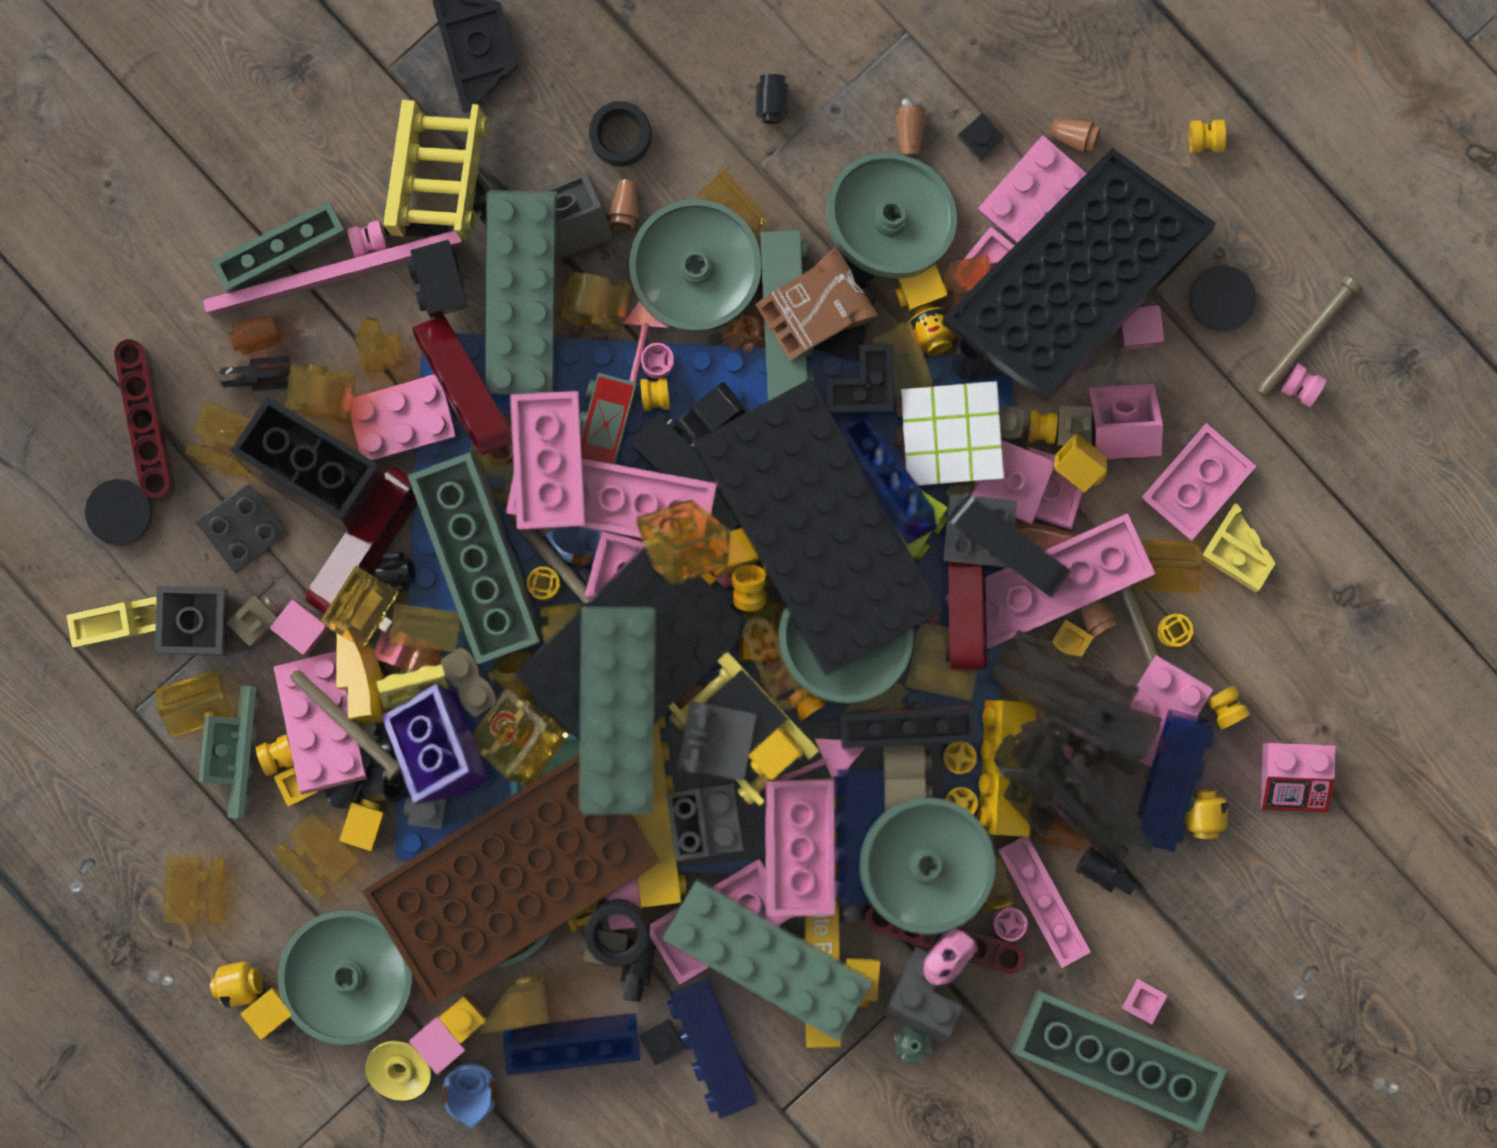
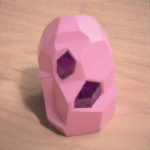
M956 928L946 931L925 958L923 971L926 979L932 985L948 984L977 951L978 948L975 941Z

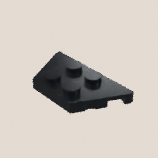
M432 0L462 110L464 113H468L472 109V104L477 105L519 67L501 2L494 0Z

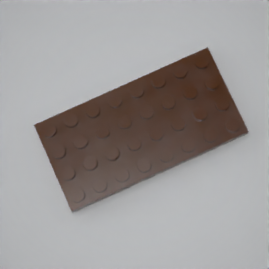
M580 753L362 891L432 1006L660 862L631 814H584L579 810Z

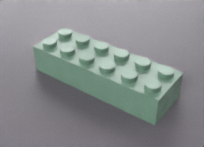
M490 190L487 193L485 387L489 394H531L555 391L557 192Z
M469 452L408 475L477 665L545 640L544 632L478 452Z
M581 607L579 810L584 814H652L655 609L651 607Z
M700 878L696 879L662 938L839 1041L872 983V978L807 942L804 938Z
M1037 989L1011 1050L1015 1055L1201 1133L1227 1071L1222 1066Z

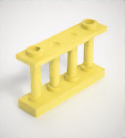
M402 100L383 226L391 236L404 237L406 226H409L410 223L454 226V231L461 241H468L469 231L474 230L476 221L473 203L483 136H487L489 131V119L485 116L479 105L472 104L470 119L425 116L415 101ZM424 129L468 132L466 150L420 147V144H418L419 133L423 132ZM420 160L464 163L461 181L418 179L413 175L415 163L418 164ZM415 192L459 194L457 212L411 210L409 206L410 195H414Z
M728 652L725 653L718 660V663L722 666L718 670L719 675L691 701L705 704L743 668ZM690 702L681 710L674 703L668 706L673 712L669 718L681 731L686 727ZM789 718L778 727L780 728L784 725L805 749L797 757L799 760L803 756L810 760L819 752ZM758 775L749 784L745 779L744 781L735 779L741 785L737 792L749 805L756 801L761 806L765 802L758 793L765 788V781L770 780L767 776L762 778Z

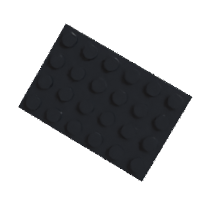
M657 532L652 538L659 536L661 534ZM663 541L648 547L644 545L582 606L651 607L655 609L653 726L670 710L668 706L671 703L676 704L725 653L729 652L751 630L748 624L682 556L672 559ZM581 608L514 673L526 688L579 742Z

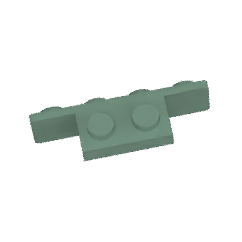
M240 686L237 718L205 716L198 782L230 785L228 818L244 819V814L248 811L250 805L247 782L253 773L250 751L251 746L255 744L256 728L253 726L254 713L259 708V695L256 693V686Z

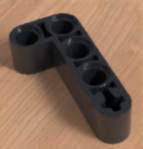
M967 492L946 518L950 523L1050 598L1055 595L1072 572Z

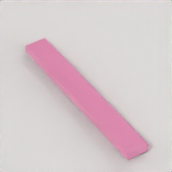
M451 231L204 299L203 303L206 313L213 317L405 264L407 260L412 259L410 250L448 239L454 250L463 248L464 244L456 232Z

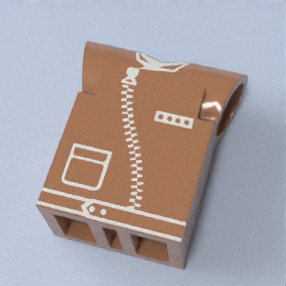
M837 246L822 258L813 269L771 292L756 304L790 361L842 330L855 328L879 318L867 295L855 283L851 269Z

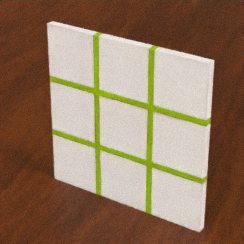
M997 381L901 389L908 486L1004 479Z

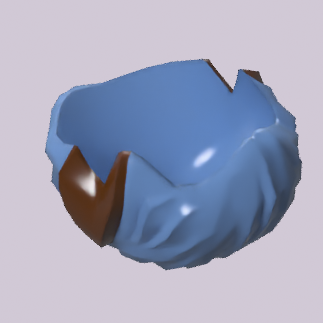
M581 527L553 528L547 533V538L564 561L575 566L584 567L587 564H593L601 531Z
M469 1061L457 1065L453 1071L444 1077L442 1088L443 1105H445L451 1117L464 1123L469 1129H473L493 1111L498 1100V1087L493 1082L494 1078L491 1071L487 1070L486 1067L478 1065L476 1062Z

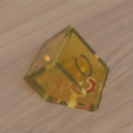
M690 499L636 518L637 527L653 568L672 585L728 566L731 531L694 500Z
M509 688L504 690L472 734L478 751L507 779L524 786H528L538 778L569 735L549 715Z
M537 974L517 977L515 979L516 984L511 985L482 1025V1034L548 1023L553 1017L546 978L538 980Z

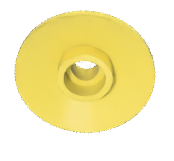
M390 1041L376 1046L368 1055L365 1063V1073L370 1085L378 1093L389 1099L399 1101L414 1099L427 1089L431 1080V1067L412 1045L404 1042Z

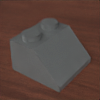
M586 172L541 190L557 192L556 260L570 257L578 251L590 246L599 245L613 237L602 206Z
M157 586L155 653L227 656L226 622L228 621L229 590L224 587Z

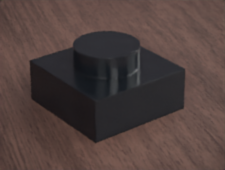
M983 113L957 136L979 161L1004 139V136Z
M669 1019L639 1035L655 1065L685 1049Z

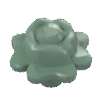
M903 1025L901 1028L902 1033L898 1032L894 1035L896 1042L894 1053L902 1055L901 1058L904 1063L911 1061L923 1062L924 1055H929L932 1052L930 1046L931 1038Z

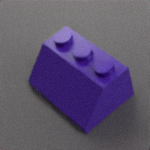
M435 684L382 716L415 804L418 805L460 796L489 780L455 692Z

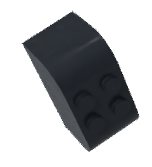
M268 396L230 450L238 464L252 476L323 521L346 533H349L385 479V475L377 463Z

